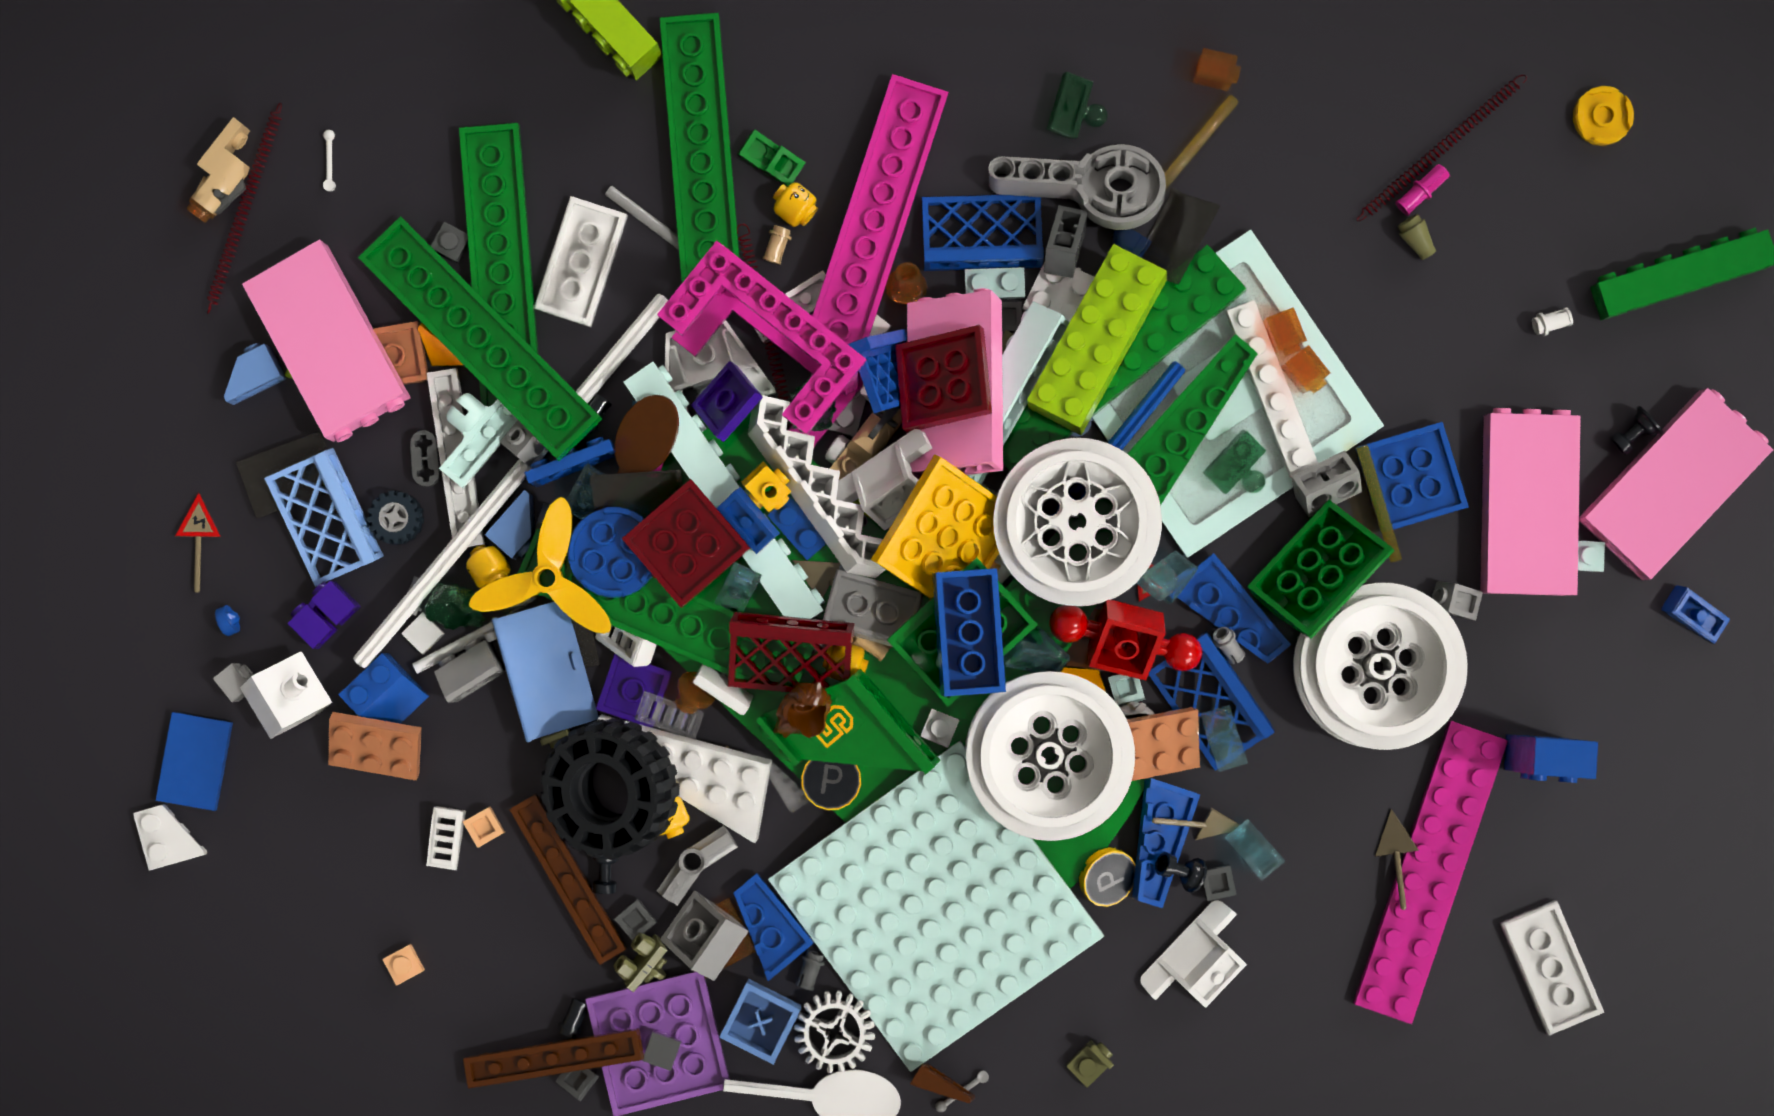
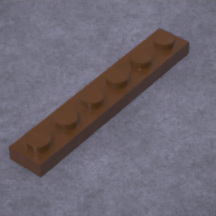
M534 794L509 809L599 965L625 951L627 948L593 892L564 839L556 833L555 830L557 829L553 822H549L546 816L547 810L538 795Z
M636 1028L467 1056L463 1058L469 1089L640 1061L644 1059L640 1030Z

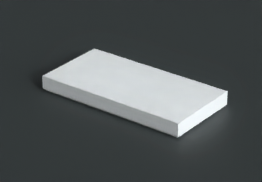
M570 196L534 305L535 310L584 326H592L628 217L627 214Z
M1551 901L1500 923L1547 1035L1550 1036L1604 1013L1557 901Z

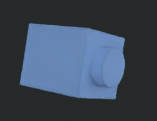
M255 343L244 349L245 353L237 357L224 394V399L227 403L235 405L287 379L272 347L266 344Z
M524 490L485 534L510 558L515 560L519 556L521 558L525 557L535 534L533 495Z

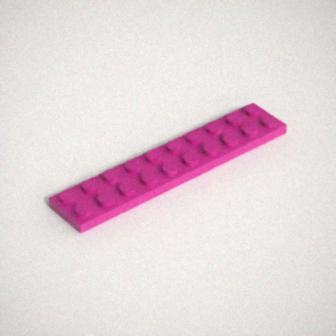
M894 74L891 76L812 315L847 344L870 336L949 93Z
M1454 721L1448 722L1410 833V837L1419 851L1406 852L1401 860L1406 909L1402 910L1400 908L1396 876L1353 1001L1355 1005L1409 1024L1413 1023L1508 740Z

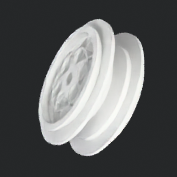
M1088 438L1062 439L1033 450L1010 471L999 490L995 503L993 519L994 536L1004 564L1015 579L1027 590L1056 604L1078 607L1091 606L1120 596L1136 584L1151 565L1160 542L1162 531L1161 506L1151 479L1137 461L1127 453L1099 440ZM1073 484H1082L1086 488V495L1081 500H1074L1069 496V488ZM1106 498L1112 502L1113 509L1109 514L1101 515L1095 510V504L1099 499ZM1048 499H1054L1060 504L1059 511L1053 516L1046 515L1042 510L1043 503ZM1079 515L1085 517L1086 526L1084 528L1078 527L1076 530L1070 528L1069 521L1072 517L1078 518ZM1054 529L1060 534V540L1055 546L1044 544L1043 534L1047 530ZM1101 529H1108L1113 534V540L1107 546L1099 545L1095 540L1096 533ZM1081 544L1086 548L1087 554L1082 561H1074L1070 558L1069 550L1073 545Z
M1394 583L1362 585L1312 639L1300 632L1293 657L1294 680L1300 700L1306 711L1327 733L1343 742L1359 747L1391 750L1408 747L1425 740L1437 732L1453 715L1466 686L1467 654L1461 633L1454 620L1434 599L1421 591L1405 585ZM1381 629H1386L1390 634V640L1386 645H1381L1377 640L1378 631ZM1353 637L1358 638L1362 645L1361 650L1357 654H1353L1348 648V643ZM1404 649H1407L1412 655V660L1407 666H1404L1399 661V654ZM1381 660L1383 669L1375 672L1374 662H1380ZM1347 666L1351 667L1355 672V677L1350 683L1343 681L1341 675L1342 670ZM1397 678L1402 679L1405 683V690L1400 695L1395 694L1392 688L1393 682ZM1368 687L1374 688L1377 693L1376 700L1371 704L1367 703L1364 699V691Z
M1052 671L1035 672L1006 682V692L991 693L981 704L972 719L966 738L968 776L978 800L985 810L1001 825L1019 835L1036 840L1057 841L1070 839L1098 827L1119 807L1128 792L1133 777L1135 746L1130 726L1122 710L1100 687L1084 678L1068 673ZM1044 716L1048 719L1050 726L1047 732L1038 734L1033 728V723L1036 718ZM1073 725L1078 730V738L1074 742L1068 743L1063 739L1062 732L1065 727ZM1023 737L1027 741V750L1023 754H1015L1012 751L1011 743L1015 738ZM1046 747H1052V752L1056 754L1055 760L1050 763H1045V758L1041 756L1042 751ZM1075 755H1081L1085 759V767L1079 772H1073L1069 766L1070 759ZM1023 767H1030L1034 771V779L1028 784H1023L1018 779V772ZM1053 776H1059L1063 780L1062 789L1056 793L1050 792L1047 788V782Z

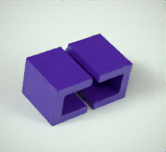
M324 581L319 584L312 592L314 597L311 599V602L309 604L301 603L290 614L293 618L287 624L312 649H320L338 631L317 607L335 625L340 624L341 626L361 608L336 581H329L328 583Z

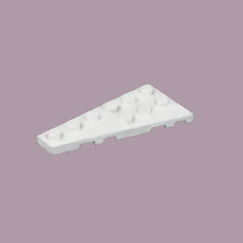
M601 714L597 721L602 719L607 721L614 717ZM641 725L642 731L652 732L658 738L657 742L660 746H665L670 753L668 758L671 764H675L677 770L675 779L676 783H679V796L682 800L751 842L756 843L760 832L772 760Z

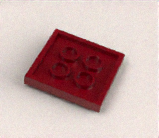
M981 325L895 345L902 428L904 431L909 433L914 429L922 430L992 414L984 328Z
M692 479L622 538L681 608L751 549Z

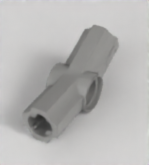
M723 825L682 852L657 889V892L678 906L702 870L738 848L727 828ZM696 853L701 859L700 867L696 869L689 868L685 863L686 855Z

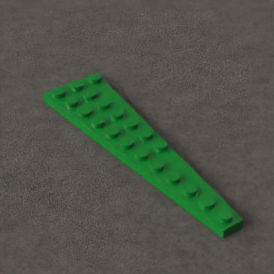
M1237 334L1228 341L1127 453L1137 461L1151 479L1156 489L1160 506L1258 355ZM1106 498L1099 499L1095 504V510L1101 515H1107L1113 509L1112 502ZM1079 515L1078 518L1072 517L1069 521V526L1073 530H1076L1078 527L1084 528L1086 526V519L1082 515ZM1101 529L1096 533L1095 540L1099 545L1107 546L1112 542L1113 534L1108 529ZM1058 531L1045 545L1055 546L1059 542L1060 534ZM1081 544L1073 545L1069 550V556L1074 561H1082L1087 554L1086 548ZM1014 578L1005 589L1038 624L1029 633L1061 661L1072 643H1065L1056 639L1051 633L1049 621L1054 610L1062 605L1035 595ZM1097 604L1080 606L1079 608L1084 611L1088 619Z

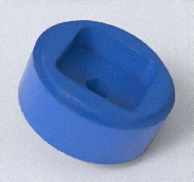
M228 605L216 609L215 619L222 633L226 636L238 633L240 631V617L238 613L233 611Z

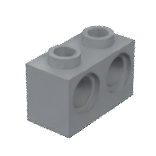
M1346 451L1340 452L1292 476L1295 498L1308 517L1314 516L1328 500L1338 504L1362 492L1360 472Z

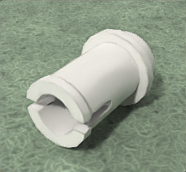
M1568 307L1548 314L1537 313L1536 317L1532 318V327L1537 335L1547 336L1550 331L1573 325V317Z

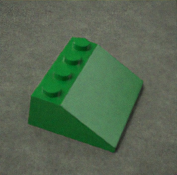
M1328 500L1247 587L1257 601L1275 616L1312 639L1395 550L1331 500Z
M976 557L962 571L987 568ZM998 581L1004 656L1038 624ZM933 596L886 640L949 707L961 695L944 697L940 694Z

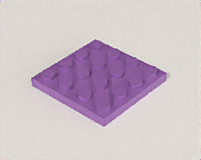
M692 971L664 978L663 980L652 981L648 984H640L634 992L624 988L585 999L594 1035L639 1028L644 1054L653 1031L682 1041L671 1071L642 1060L602 1067L613 1116H620L723 1090L724 1079L730 1080L705 976Z

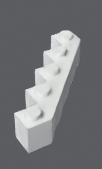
M763 396L755 408L751 410L748 429L749 437L772 469L775 471L778 468L790 480L786 484L791 490L790 494L847 573L877 578L886 569L872 561L871 558L883 539L861 535L864 517L861 505L836 500L840 471L811 465L815 436L786 430L788 420L782 416V413L789 406L790 402Z

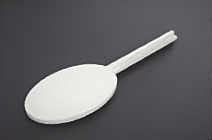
M852 1069L845 1070L842 1073L839 1071L831 1073L819 1080L813 1089L724 1079L723 1091L812 1101L814 1109L820 1116H896L901 1106L899 1093L891 1082L878 1074L864 1070Z

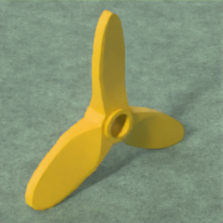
M560 497L549 506L545 514L538 539V566L533 572L510 575L481 588L470 599L469 606L473 610L490 612L506 609L523 603L542 592L548 593L563 612L588 630L602 634L611 631L610 619L600 604L583 588L563 577L561 568L568 553L572 534V512L565 498ZM547 569L551 570L555 575V581L549 587L543 586L540 582L541 573Z

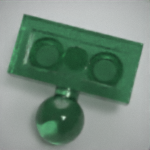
M1070 72L1063 73L1047 130L1070 139H1076L1083 117L1091 127H1101L1106 123L1108 113L1103 105L1092 104L1087 106L1093 81Z
M1242 429L1205 469L1203 474L1224 494H1227L1241 478L1242 486L1247 492L1259 493L1265 487V476L1262 472L1250 470V468L1266 450L1248 431Z

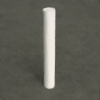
M490 622L412 663L416 673L418 674L438 664L452 654L459 653L464 650V646L477 638L480 640L485 639L483 634L494 628L493 623Z

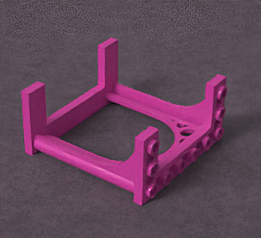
M716 241L659 311L657 316L676 330L672 339L696 357L729 315L735 312L813 374L782 413V416L793 424L789 431L815 436V447L862 388L863 381L858 371L867 359L719 241Z

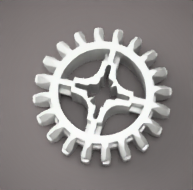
M839 990L836 992V1000H831L829 991L824 993V1002L821 1001L818 995L813 996L816 1006L813 1007L810 1003L806 1002L804 1008L809 1014L799 1012L797 1016L804 1024L798 1023L794 1025V1030L803 1032V1034L795 1036V1042H805L798 1049V1052L800 1054H804L807 1051L810 1052L806 1058L808 1064L814 1058H817V1070L822 1068L823 1062L828 1063V1073H832L833 1064H838L840 1073L844 1072V1062H848L849 1066L854 1069L856 1067L855 1060L853 1059L855 1056L860 1061L865 1060V1055L860 1050L871 1051L872 1045L865 1042V1040L875 1039L874 1033L866 1031V1029H871L875 1026L874 1021L864 1022V1019L871 1015L870 1010H864L860 1013L859 1010L863 1006V1001L859 1000L854 1006L851 1005L853 994H849L846 1001H842V991ZM830 1008L840 1009L832 1020H824L822 1018L819 1020L815 1018L823 1010ZM848 1012L858 1023L860 1030L859 1038L852 1035V1032L848 1031L844 1026ZM839 1019H841L839 1032H843V1035H836L828 1045L830 1031L826 1032V1029H833ZM810 1026L816 1028V1031L823 1034L825 1038L821 1051L811 1040ZM843 1043L854 1046L844 1054L829 1055L837 1044Z

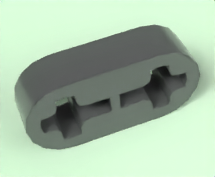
M417 431L410 441L412 476L417 484L423 487H432L441 479L437 438L435 434L429 431ZM423 436H426L427 440L432 441V446L427 447V457H424L423 449L417 446L418 442H422ZM424 461H428V468L434 471V475L429 476L428 482H426L425 478L419 476V473L425 469Z

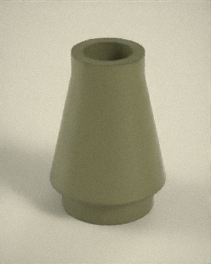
M1419 214L1409 217L1397 226L1400 230L1399 235L1418 254L1421 260L1430 257L1437 251L1433 245L1426 221L1421 219Z

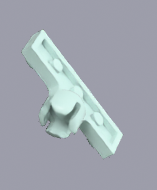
M465 393L456 401L468 411L466 416L454 406H451L447 412L448 422L462 432L464 438L439 469L463 489L501 445L500 440L518 420L498 399L493 405L488 407L473 395Z

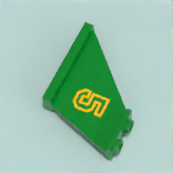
M861 669L849 679L825 688L827 694L831 695L832 704L825 721V730L819 735L808 738L802 734H790L787 738H784L782 734L774 733L773 729L777 722L776 713L778 708L766 711L755 720L759 724L761 733L767 739H772L779 747L781 756L786 761L792 762L795 766L802 760L923 771L926 775L940 762L938 756Z

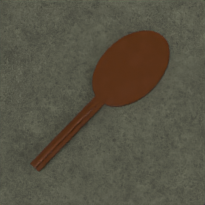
M664 395L645 397L633 405L624 416L615 440V457L620 469L594 512L611 507L630 475L641 476L657 469L669 456L678 435L679 415L675 404Z

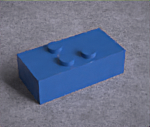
M997 568L932 573L941 696L1006 692Z
M1506 734L1508 742L1505 748L1504 770L1519 772L1520 778L1547 781V776L1559 777L1558 782L1577 783L1578 778L1596 779L1598 742Z

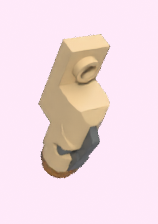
M234 117L197 163L209 175L207 177L203 176L195 193L188 200L190 204L186 209L204 223L210 218L213 219L217 214H221L246 190L244 179L248 175L250 167L234 156L233 153L245 145L250 130Z
M901 406L872 413L850 440L845 450L830 467V469L840 471L839 480L883 451L888 441L902 424Z

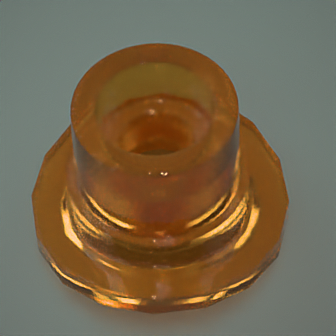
M906 262L897 266L896 270L890 274L885 288L891 300L900 304L917 302L918 299L925 297L927 284L919 268L913 263Z
M686 672L678 680L677 688L679 693L676 696L675 702L677 707L687 714H693L698 709H706L716 699L693 683L697 672Z

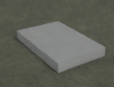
M837 569L823 620L855 623V637L893 647L886 639L920 609L923 594Z

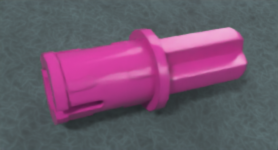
M1438 164L1420 181L1416 180L1413 182L1414 186L1396 201L1395 204L1398 209L1406 216H1409L1425 199L1429 200L1432 198L1431 194L1449 178L1450 174L1447 169Z

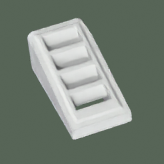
M615 627L611 638L609 637L611 631L605 634H596V640L633 667L648 666L651 663L657 644Z
M440 806L433 807L426 866L457 870L464 828L463 821H465L466 816L465 810ZM441 818L454 819L455 825L441 823ZM439 829L454 831V837L439 835ZM437 841L453 843L452 849L438 847ZM436 852L450 854L451 861L435 858Z

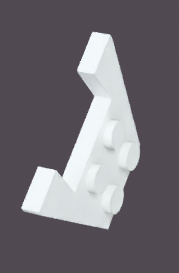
M726 320L696 357L672 339L676 330L666 333L665 368L673 379L669 382V385L674 392L680 389L683 393L684 389L691 388L696 383L715 378L723 367L731 361L741 369L761 395L771 396L776 394L771 382Z

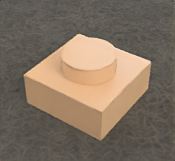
M491 806L463 821L477 848L505 833Z
M412 944L383 959L396 986L425 970Z

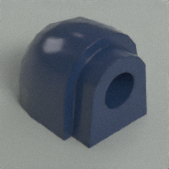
M1133 229L1115 230L1112 236L1113 244L1141 258L1152 243L1148 238Z

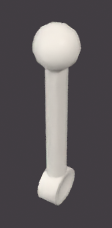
M329 129L323 133V138L326 140V180L323 182V188L331 192L336 188L335 182L332 181V140L335 134Z

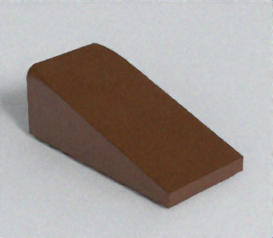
M929 1063L921 1065L910 1083L915 1087L969 1104L975 1099L973 1093Z

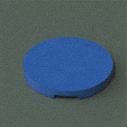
M606 507L591 513L577 524L570 538L568 561L574 576L584 588L602 597L620 598L637 592L649 582L653 576L652 573L622 540L627 533L644 520L642 516L626 508Z

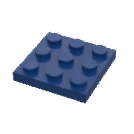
M1443 422L1355 448L1381 533L1469 507Z

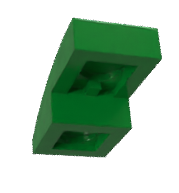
M755 129L751 131L737 153L739 157L787 187L794 182L806 163Z

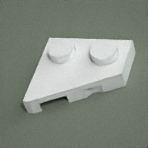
M165 804L133 813L149 871L207 854V850L196 842L189 834L190 831L183 823L177 821L175 814Z

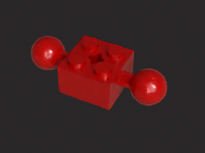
M1107 600L1104 602L1097 622L1088 620L1081 608L1069 605L1058 607L1050 617L1049 627L1051 633L1059 641L1073 643L1080 640L1083 636L1090 638L1087 647L1089 667L1146 681L1156 655L1164 656L1168 665L1178 671H1189L1195 668L1202 658L1201 644L1193 635L1178 633L1169 639H1164L1166 631L1164 614L1162 612L1115 600Z

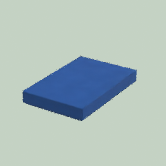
M179 712L171 713L155 801L212 811L217 810L233 722Z

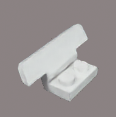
M919 429L910 431L840 479L836 500L853 503L859 499L861 509L883 530L891 527L918 482V479L912 474L910 463L932 449L925 432Z
M1219 900L1211 902L1141 976V984L1152 998L1156 1000L1176 979L1206 1008L1247 965L1217 936L1237 915L1231 908Z

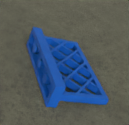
M1013 195L922 197L924 271L1017 267L1042 268L1044 248L1042 242L1041 197ZM1021 203H1034L1035 212L1027 220L1015 210ZM992 204H1001L1007 210L998 221L986 212ZM941 205L948 213L937 223L929 215L928 206ZM962 205H971L978 211L968 222L956 212ZM1010 214L1022 223L1013 235L1001 225ZM981 215L993 224L984 235L971 226ZM951 216L963 225L954 236L942 227ZM1034 219L1035 227L1032 224H1030ZM929 223L934 226L930 231H929ZM1027 227L1036 235V245H1024L1017 237ZM967 229L979 239L972 247H964L957 240ZM996 229L1008 238L1002 246H994L987 240ZM937 230L949 240L943 247L930 248L929 238Z
M907 328L865 337L848 344L867 359L859 372L873 413L901 406L895 345L907 342Z
M1205 631L1197 637L1202 647L1200 669L1193 668L1189 670L1190 672L1199 673L1196 690L1179 687L1181 671H1178L1175 686L1163 684L1156 673L1165 667L1172 668L1166 660L1153 667L1149 672V676L1173 711L1182 709L1176 703L1178 691L1195 694L1193 704L1195 709L1198 695L1216 698L1213 714L1198 712V716L1212 718L1210 734L1199 733V748L1216 771L1262 739H1266L1275 733V728L1223 653L1214 645L1209 633ZM1204 663L1208 665L1211 671L1203 670ZM1202 674L1217 678L1219 681L1217 694L1199 690ZM1222 687L1226 691L1228 696L1220 694ZM1167 689L1174 690L1173 697L1170 695ZM1219 699L1230 700L1235 704L1234 718L1216 715ZM1239 712L1245 720L1237 719ZM1216 719L1233 722L1230 739L1213 736ZM1236 724L1250 726L1256 736L1247 742L1234 740ZM1201 738L1208 739L1207 747ZM1212 740L1229 743L1227 755L1218 761L1215 760L1210 752ZM1233 744L1241 745L1231 752Z

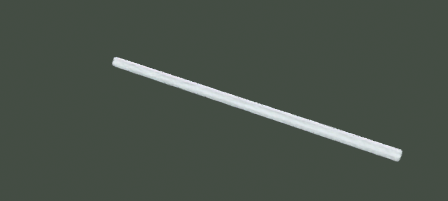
M657 294L576 390V393L587 404L659 319L657 314L668 301L663 295ZM544 448L533 463L540 461L548 450ZM520 459L514 464L355 654L353 660L359 666L367 668L523 482L526 478L524 472L531 470L530 466H527Z

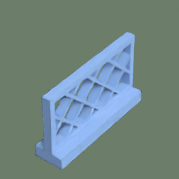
M334 448L325 450L264 478L315 587L324 581L332 580L384 556L374 534L369 529L370 525L367 523V519ZM312 463L315 464L319 472L316 483L302 478L305 467ZM298 470L297 476L291 474L292 472ZM284 476L295 481L290 495L280 492L275 481L276 479ZM300 483L314 488L310 503L295 498ZM319 491L329 494L332 500L329 511L315 506ZM293 503L307 508L303 522L293 519L290 513ZM312 511L327 516L322 530L308 525ZM332 518L342 522L345 528L342 538L327 532ZM306 530L320 535L316 549L305 545L303 537ZM325 537L340 543L335 557L320 552ZM344 546L355 549L359 561L350 564L340 560ZM318 557L333 562L330 573L323 577H320L316 568ZM338 565L344 567L336 571Z

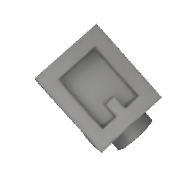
M1438 581L1433 591L1432 599L1439 603L1448 614L1476 621L1483 592L1456 583Z

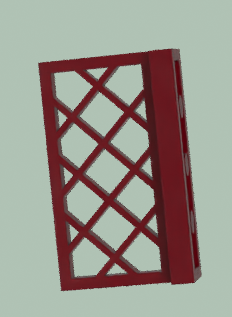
M734 612L729 626V634L731 635L728 687L791 692L794 689L793 685L799 683L793 676L803 668L815 678L812 683L821 682V687L824 689L830 687L824 679L834 671L838 673L843 681L849 679L855 623ZM738 636L749 637L757 646L745 654L737 645ZM771 640H780L787 649L775 657L765 645ZM802 642L810 643L817 650L807 660L795 649ZM832 645L845 646V656L837 663L826 652ZM758 650H761L771 660L761 670L750 659ZM790 652L801 663L792 672H789L780 662ZM738 654L741 659L736 662ZM820 655L831 666L822 675H819L810 665ZM744 662L755 673L749 679H736V668ZM842 664H844V671L840 668ZM773 665L785 676L779 682H771L764 675Z

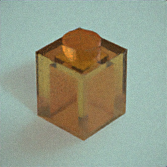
M1203 48L1199 56L1193 83L1228 91L1232 83L1237 84L1241 66L1236 65L1238 56Z
M1294 307L1263 320L1275 354L1283 352L1285 357L1301 351L1300 345L1306 342L1307 339Z
M1309 345L1281 366L1282 370L1302 395L1309 390L1313 394L1327 384L1324 378L1331 373Z

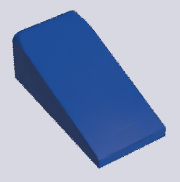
M1679 585L1674 587L1661 608L1669 616L1712 644L1716 643L1730 621V618L1695 592Z

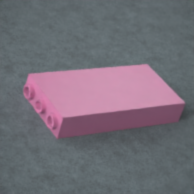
M320 239L242 284L326 439L332 442H342L353 435L352 431L361 426L368 427L379 420L378 416L387 411L391 413L401 409L405 405L404 401L411 398L329 246Z
M980 288L974 290L973 293H949L946 297L942 298L923 297L918 299L917 302L907 303V342L976 325H981L984 328L992 414L921 430L925 432L932 449L910 463L912 474L918 480L934 454L942 457L966 475L1003 471L1002 300L992 290Z
M1706 388L1698 391L1662 429L1663 433L1657 434L1579 517V521L1601 542H1605V546L1642 581L1651 580L1773 451L1767 444L1769 440L1766 436L1757 430L1753 431L1746 424V418L1740 412L1731 410L1724 404V397L1716 390Z
M1494 408L1493 413L1484 416L1480 591L1483 593L1577 595L1580 416L1571 415V410H1553L1552 415H1543L1540 409H1523V414H1511L1510 408Z

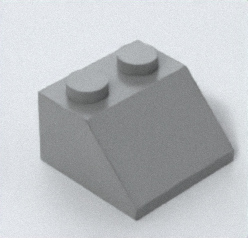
M477 638L464 646L466 652L457 658L452 654L438 663L441 668L434 671L448 703L459 702L506 672L504 662L491 642L487 643L486 640L481 642Z
M694 890L660 940L691 970L715 981L749 931L730 914Z

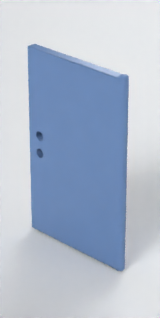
M555 602L503 617L492 618L526 742H531L534 739L599 718L572 620Z

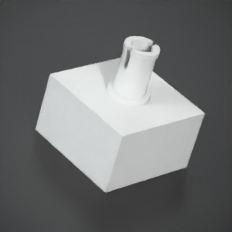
M302 652L251 676L240 687L270 739L318 715L332 703Z

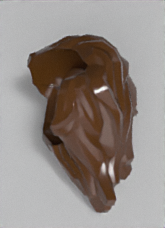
M821 682L797 683L793 685L794 689L784 696L777 710V722L773 729L774 733H780L784 738H787L790 734H802L808 738L821 734L825 730V721L831 709V695L827 694L826 690L821 687Z

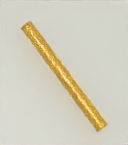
M1228 96L1164 173L1166 189L1239 103L1234 96Z
M1368 445L1358 447L1356 449L1383 539L1395 550L1389 556L1390 563L1402 560Z

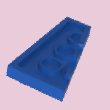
M1212 553L1168 590L1169 593L1205 617L1216 627L1232 629L1235 632L1236 641L1267 664L1291 645L1215 553Z
M1145 778L1133 899L1163 908L1174 874L1168 878L1158 875L1155 872V863L1163 852L1175 855L1178 863L1190 827L1154 824L1152 819L1165 818L1192 821L1200 794L1153 778Z

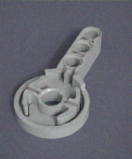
M1117 144L1106 146L1091 155L1087 153L1081 161L1000 156L994 158L988 167L989 187L994 193L999 195L1071 199L1078 203L1081 210L1088 211L1087 217L1090 220L1109 229L1127 230L1147 223L1158 213L1165 197L1166 179L1161 165L1150 153L1131 145ZM999 174H1006V175H1008V176H1006V177H998L997 175H999ZM1028 176H1035V177H1037V178H1035V179H1028V178H1026V177H1028ZM1057 178H1065V179H1067V180H1065V181H1058V180H1056V179H1057ZM1117 179H1124L1129 181L1132 186L1126 191H1116L1110 186V183Z

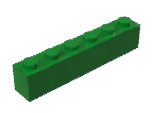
M1752 228L1738 233L1739 239L1729 241L1728 236L1710 242L1711 247L1701 250L1700 245L1683 250V256L1673 259L1672 254L1655 259V265L1645 268L1644 264L1641 263L1626 268L1627 274L1616 277L1615 272L1598 277L1599 283L1591 286L1590 289L1600 320L1602 321L1774 266V245L1769 230L1757 232L1756 228Z

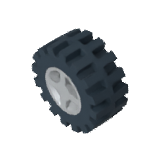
M388 491L387 493L380 494L377 499L371 502L372 506L368 509L369 517H367V523L370 524V531L379 540L393 545L406 544L408 541L414 540L416 535L421 532V526L424 523V512L419 505L420 503L411 495L401 491Z

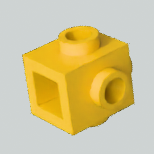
M764 461L741 481L750 492L748 496L759 509L764 506L768 512L773 508L778 510L789 500L787 495L791 490L786 484L790 480L778 468L772 471ZM768 486H772L769 491L765 492Z

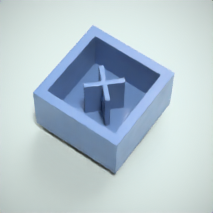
M748 978L719 1038L774 1065L802 1005Z

